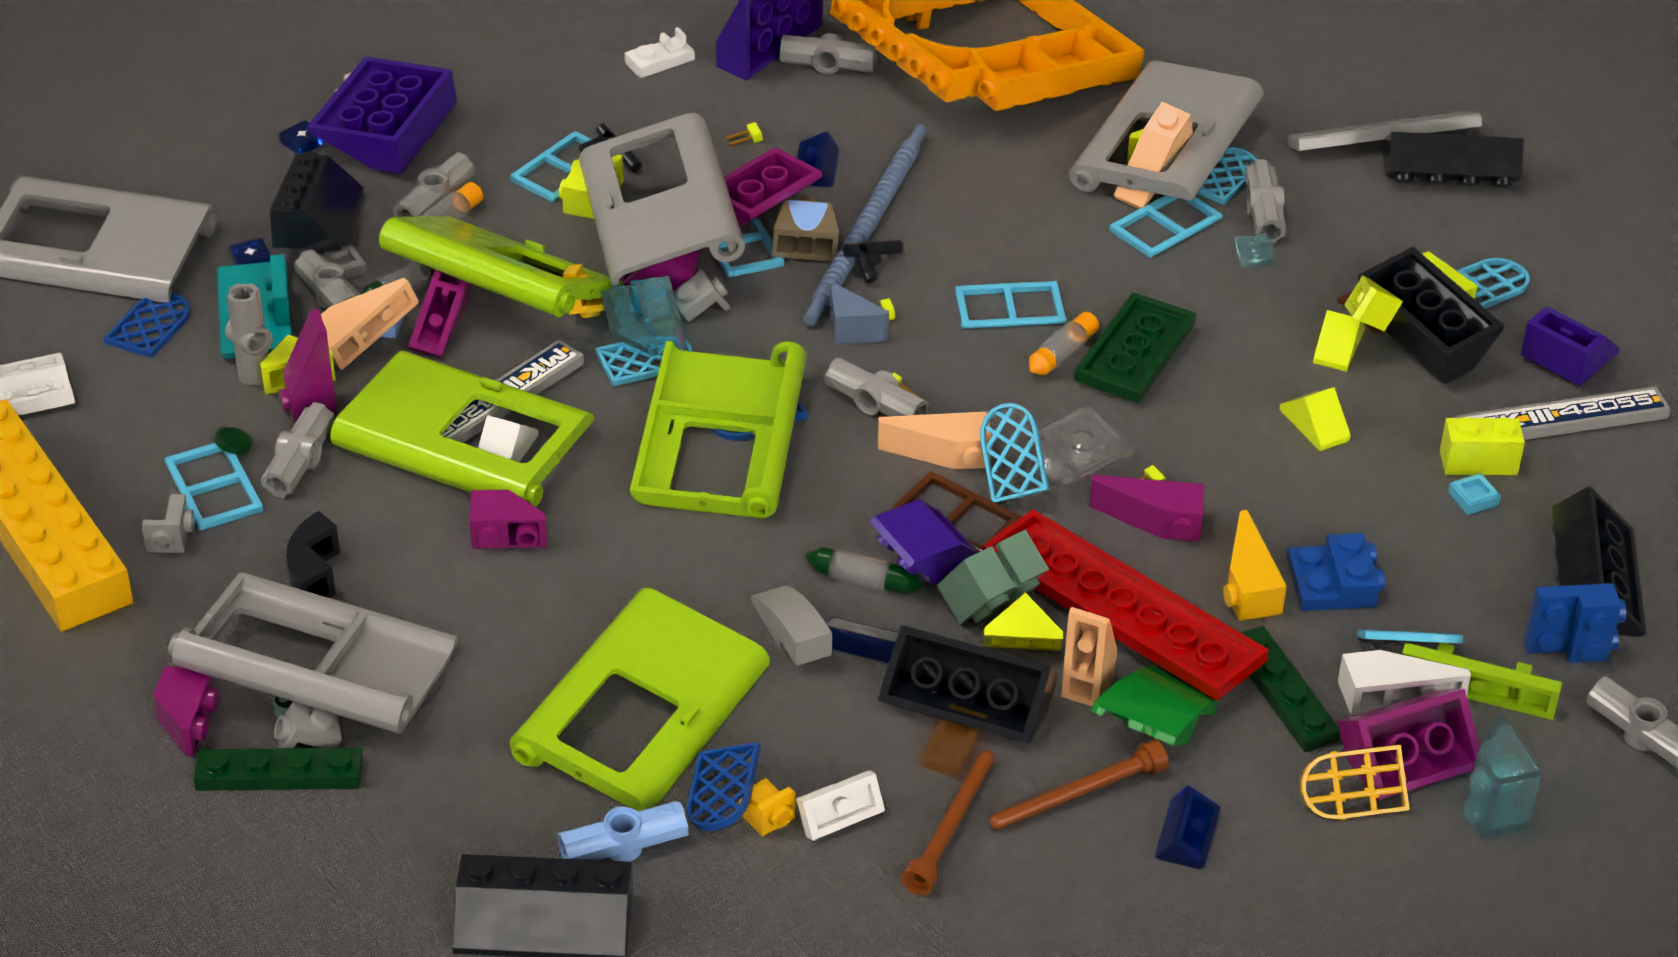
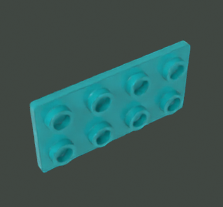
M284 254L270 255V262L220 266L217 268L221 358H236L234 344L226 337L225 328L230 320L226 296L229 294V288L238 283H252L259 288L264 327L273 336L272 344L268 349L269 355L287 335L292 336L288 274Z

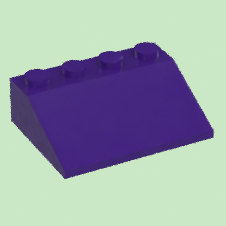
M739 0L716 40L717 68L741 79L748 80L780 56L783 34L807 37L823 25V0Z
M365 56L307 126L308 132L372 169L402 174L456 105L457 97L453 72L451 69Z

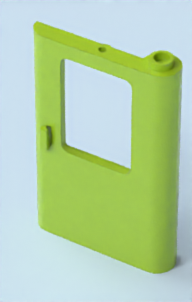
M450 216L392 217L385 222L380 232L379 244L383 250L556 317H562L565 313H569L574 307L575 300L623 297L624 294L623 282L619 281V285L612 287L610 277L583 267L584 274H588L589 277L568 279L520 262L518 260H525L563 275L569 265H576L545 253L546 245L530 239H526V245Z
M666 341L630 486L631 496L639 503L649 506L754 518L772 516L778 506L807 355L803 347L790 341L781 342L773 347L771 360L683 351L676 348L672 341ZM787 352L786 362L779 357L780 353ZM687 427L751 432L756 436L742 497L671 490L684 430Z
M402 350L383 367L337 416L332 425L330 439L334 446L471 493V490H510L536 507L543 496V487L540 486V483L559 464L562 457L595 419L594 415L590 412ZM474 400H482L559 426L537 454L527 463H520L442 436L447 428Z
M642 588L511 737L509 744L512 755L518 763L524 766L538 767L545 761L573 776L577 781L584 782L618 802L633 808L637 812L656 807L770 665V657L762 646L657 590ZM613 674L627 679L678 707L625 772H617L558 739L563 730Z

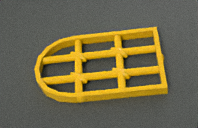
M1401 745L1345 752L1332 751L1329 754L1314 758L1305 767L1300 778V793L1303 802L1312 813L1322 818L1339 820L1410 810ZM1395 750L1397 764L1371 766V752ZM1363 754L1365 765H1361L1362 768L1338 771L1336 757ZM1330 758L1331 769H1328V772L1309 774L1311 768L1319 761ZM1398 770L1400 786L1374 788L1373 776H1376V773ZM1366 774L1368 788H1364V791L1341 793L1339 780H1343L1342 777ZM1332 778L1334 792H1330L1331 795L1308 798L1306 792L1307 781ZM1401 793L1403 807L1377 810L1376 798H1380L1379 795ZM1369 797L1371 811L1344 814L1342 802H1346V799ZM1335 801L1337 815L1325 814L1317 810L1313 804Z

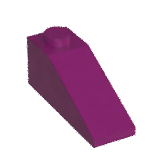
M435 270L409 341L408 349L442 359L464 313L473 284Z
M318 308L310 310L283 371L284 388L279 389L283 410H290L294 423H296L305 407H310L313 402L324 404L329 411L337 414L327 330Z
M1092 474L1089 507L1162 539L1200 542L1204 484Z

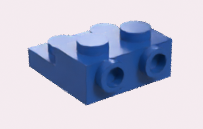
M1364 533L1330 534L1326 537L1325 546L1288 547L1286 559L1301 611L1373 608L1377 606L1379 592L1385 589V575L1382 568L1375 569L1374 565L1377 562L1376 545L1374 542L1367 543Z
M1614 584L1536 587L1524 639L1527 654L1566 652L1569 663L1608 661L1610 650H1617L1619 647L1617 623L1625 622L1627 614L1625 601L1619 599Z

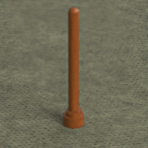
M1153 739L1139 745L1138 750L1133 753L1131 758L993 814L989 819V824L993 829L1000 830L1137 772L1154 775L1168 769L1169 760L1167 753L1160 741Z
M984 750L977 757L922 857L911 860L907 864L901 875V882L909 892L925 896L932 891L938 880L936 864L994 762V754L991 751Z

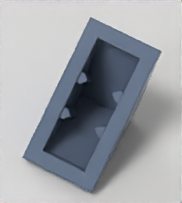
M836 283L831 286L830 315L835 344L885 342L888 339L889 311Z

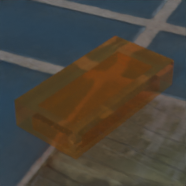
M950 704L948 707L986 719L988 716L954 704ZM941 719L920 756V767L957 779L984 731Z

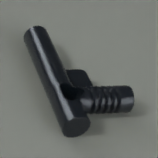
M602 123L596 128V133L599 136L580 144L579 150L582 152L591 145L617 136L605 123ZM631 151L619 154L623 156V163L632 172H637L641 169L642 163Z
M901 240L850 243L843 246L845 257H856L865 283H871L878 279L873 265H879L882 262L880 255L901 253L903 251Z

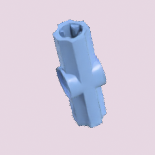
M680 801L638 812L630 807H616L605 815L604 821L557 833L558 844L562 859L601 860L610 858L614 861L630 862L641 854L642 848L688 836V824Z

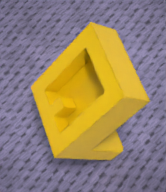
M582 264L569 265L563 273V278L568 279L589 277L588 274H584ZM608 298L575 300L574 307L569 312V315L580 314L582 318L598 316L609 303Z
M765 778L753 785L750 803L742 817L763 837L775 829L785 827L791 820L795 819L796 793L791 787L779 791ZM742 798L737 802L738 805H740Z

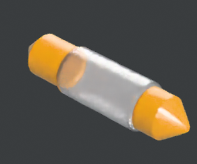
M468 182L457 191L451 192L421 216H450L461 220L473 207L483 200L482 187L473 182Z
M1084 311L1043 342L1036 352L1029 357L1030 372L1044 376L1051 370L1058 368L1098 331L1099 322L1096 316Z

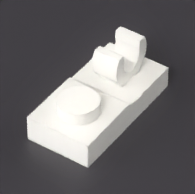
M675 28V36L673 38H670L663 32L660 34V42L642 45L637 49L625 52V64L639 78H643L695 60V50L686 43V35L681 29Z
M870 770L796 799L805 835L811 840L818 839L885 811L876 773Z

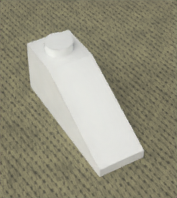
M1375 650L1342 654L1338 684L1350 715H1359L1442 689H1465L1467 697L1471 674L1469 669L1388 651Z

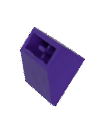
M1546 306L1527 322L1520 355L1581 386L1619 354L1620 348L1606 336Z
M921 499L878 514L870 520V523L880 533L877 536L878 541L890 551H896L900 555L897 562L912 575H915L918 571L933 586H936L938 582L940 583L963 560L979 553L939 509Z

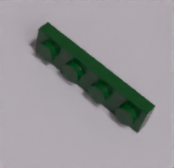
M1260 626L1240 632L1268 649V661L1249 675V677L1301 749L1307 752L1338 742L1340 740L1338 725L1266 628Z
M362 747L198 749L193 779L195 791L360 789L363 752Z

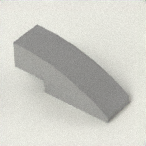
M785 585L751 595L752 604L779 650H786L795 666L832 655L831 630L814 606L797 590Z

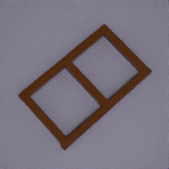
M932 471L892 506V509L913 502L933 483L965 499L947 516L953 525L970 508L977 505L1008 521L991 537L993 538L1022 517ZM966 538L978 552L982 551L981 545Z

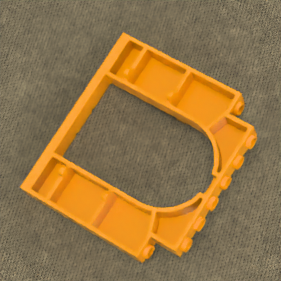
M832 0L829 13L842 24L848 25L850 30H854L861 35L863 40L875 46L876 50L892 62H896V65L909 75L928 86L930 91L946 103L964 99L967 96H977L995 111L1012 108L1014 105L1020 106L1042 101L1043 98L1050 99L1074 93V91L1099 85H1111L1112 82L1119 83L1136 79L1139 76L1145 53L1143 48L1074 0H1018L1033 12L1036 11L1037 15L1055 28L1062 31L1040 36L1032 35L1026 39L980 48L955 47L936 43L913 33L904 34L894 26L896 19L905 17L908 22L917 20L916 28L919 30L929 28L933 9L937 8L939 10L953 7L955 4L973 3L975 0Z

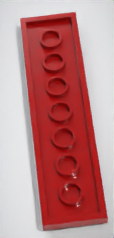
M1034 509L982 545V551L992 546L997 553L998 550L995 546L997 543L1026 529L1049 568L1038 579L1041 585L1035 588V590L1068 610L1074 607L1109 618L1115 639L1216 701L1268 661V649Z

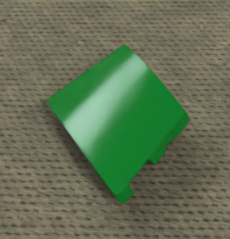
M1153 666L1135 670L1114 683L1094 702L1091 712L1100 716L1111 714L1124 721L1127 727L1148 734L1170 745H1186L1200 715H1214L1220 700L1216 701L1195 687Z

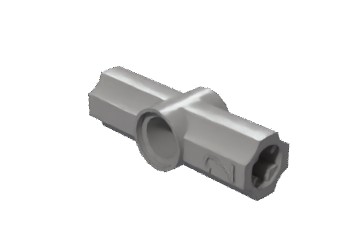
M832 33L824 34L820 38L783 34L781 39V63L813 66L822 74H832L838 69L874 73L876 68L877 50L875 46L870 44L846 42L838 35Z
M457 152L438 168L424 170L418 176L419 185L393 208L394 217L429 216L431 213H440L450 207V196L475 174L474 164L469 161L467 155Z
M1258 159L1253 164L1246 166L1245 178L1248 188L1247 214L1248 216H1253L1256 237L1261 238L1263 243L1272 244L1276 243L1278 239L1285 237L1286 224L1283 215L1284 189L1277 184L1274 166H1271L1267 160Z
M313 249L301 252L298 260L294 262L296 273L315 292L318 306L328 309L330 306L360 295L345 279L343 267L336 263H330L321 253H316Z
M238 283L229 288V294L226 296L230 320L226 325L225 335L234 344L239 381L246 386H260L263 384L260 363L268 356V349L272 344L273 336L264 327L259 288L252 283Z
M837 357L830 363V367L825 374V385L853 398L859 410L866 415L875 416L878 412H881L887 416L927 415L929 412V402L900 388L897 379L888 371L880 370L872 374Z
M313 402L310 407H305L291 431L284 430L280 433L275 445V456L261 477L262 487L268 490L273 497L284 499L287 494H292L306 469L313 470L317 467L322 454V443L335 421L334 413L329 411L324 404Z
M1606 676L1597 681L1587 696L1586 704L1623 729V737L1630 747L1641 751L1652 750L1678 768V726L1666 718V707L1654 698H1637Z

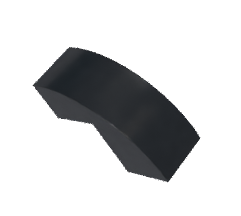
M320 511L309 516L294 531L287 546L286 560L290 587L331 598L336 595L332 566L326 561L340 554L337 526Z

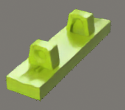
M1405 642L1402 655L1469 669L1471 678L1467 699L1549 720L1554 719L1562 682L1532 675L1533 665L1517 662L1516 669L1513 670L1453 655L1454 645L1440 642L1438 649L1434 650Z

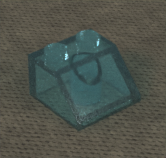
M1505 715L1496 717L1477 754L1474 771L1470 775L1468 798L1464 802L1465 817L1469 824L1475 826L1483 840L1528 829L1541 777V772Z

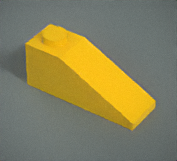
M1242 510L1238 519L1228 584H1225L1223 587L1225 603L1228 607L1233 608L1239 621L1283 614L1287 586L1248 510Z

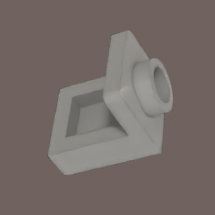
M700 270L670 294L675 305L688 322L716 301L725 311L731 307L724 297L729 292L717 277L711 280L703 270Z
M170 494L165 520H144L142 522L141 528L146 552L184 553L188 532H193L195 528L194 510L188 509L186 494Z
M292 702L285 715H281L277 719L274 728V737L278 739L279 748H294L297 742L319 748H337L342 740L338 715L296 702Z

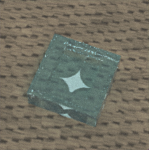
M1269 235L1235 237L1234 247L1240 267L1274 266L1275 254Z

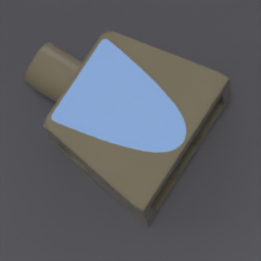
M804 195L799 200H784L774 225L772 257L832 262L837 254L839 236L832 204L817 202L816 198L811 195Z

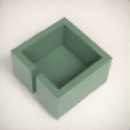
M1026 529L995 545L998 550L997 553L991 546L963 560L937 585L960 625L971 619L976 624L995 614V609L1003 605L1008 608L1025 592L1029 593L1041 585L1038 579L1049 568Z

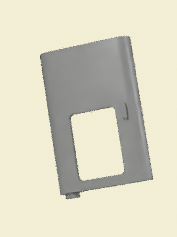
M1151 61L1145 66L1069 170L1070 181L1077 189L1084 192L1094 191L1101 182L1128 189H1138L1192 201L1264 95L1263 89L1259 83L1250 78L1168 62ZM1161 102L1191 114L1192 130L1194 133L1167 171L1157 172L1108 161L1137 120L1149 122Z
M697 113L683 114L591 145L581 152L579 163L612 287L619 285V279L625 274L708 246L713 257L721 262L734 261L743 254L745 243L703 116ZM675 136L688 181L681 186L625 203L612 157L637 148H644L649 144ZM726 241L729 252L719 251L718 246Z
M21 176L17 182L12 184L10 194L0 209V277L138 299L148 298V300L169 303L173 283L198 235L200 234V236L210 238L213 235L217 224V209L215 205ZM30 206L107 217L90 249L86 252L1 240L18 209L26 210Z
M239 572L211 609L206 612L195 629L184 627L180 633H174L168 646V655L172 656V663L175 666L401 734L449 663L455 650L457 636ZM245 614L325 638L335 643L314 671L215 640L235 615Z

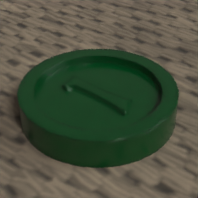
M222 427L217 430L214 442L225 452L244 454L250 450L252 438L247 432L239 428Z

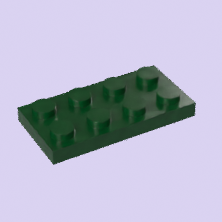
M1132 292L1076 367L1074 381L1139 403L1195 325L1197 313Z

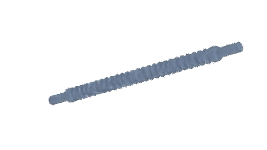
M916 125L909 139L903 141L880 182L871 194V198H869L842 247H840L835 255L832 264H830L825 272L822 281H820L812 296L813 302L803 317L805 324L814 326L817 323L825 307L830 306L831 286L834 283L842 286L848 277V273L852 270L857 259L856 257H845L843 246L850 243L868 242L871 234L877 227V223H879L893 196L899 189L902 180H904L905 175L920 152L919 145L927 133V128L924 125Z

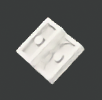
M61 352L0 365V401L7 399L18 416L75 404Z

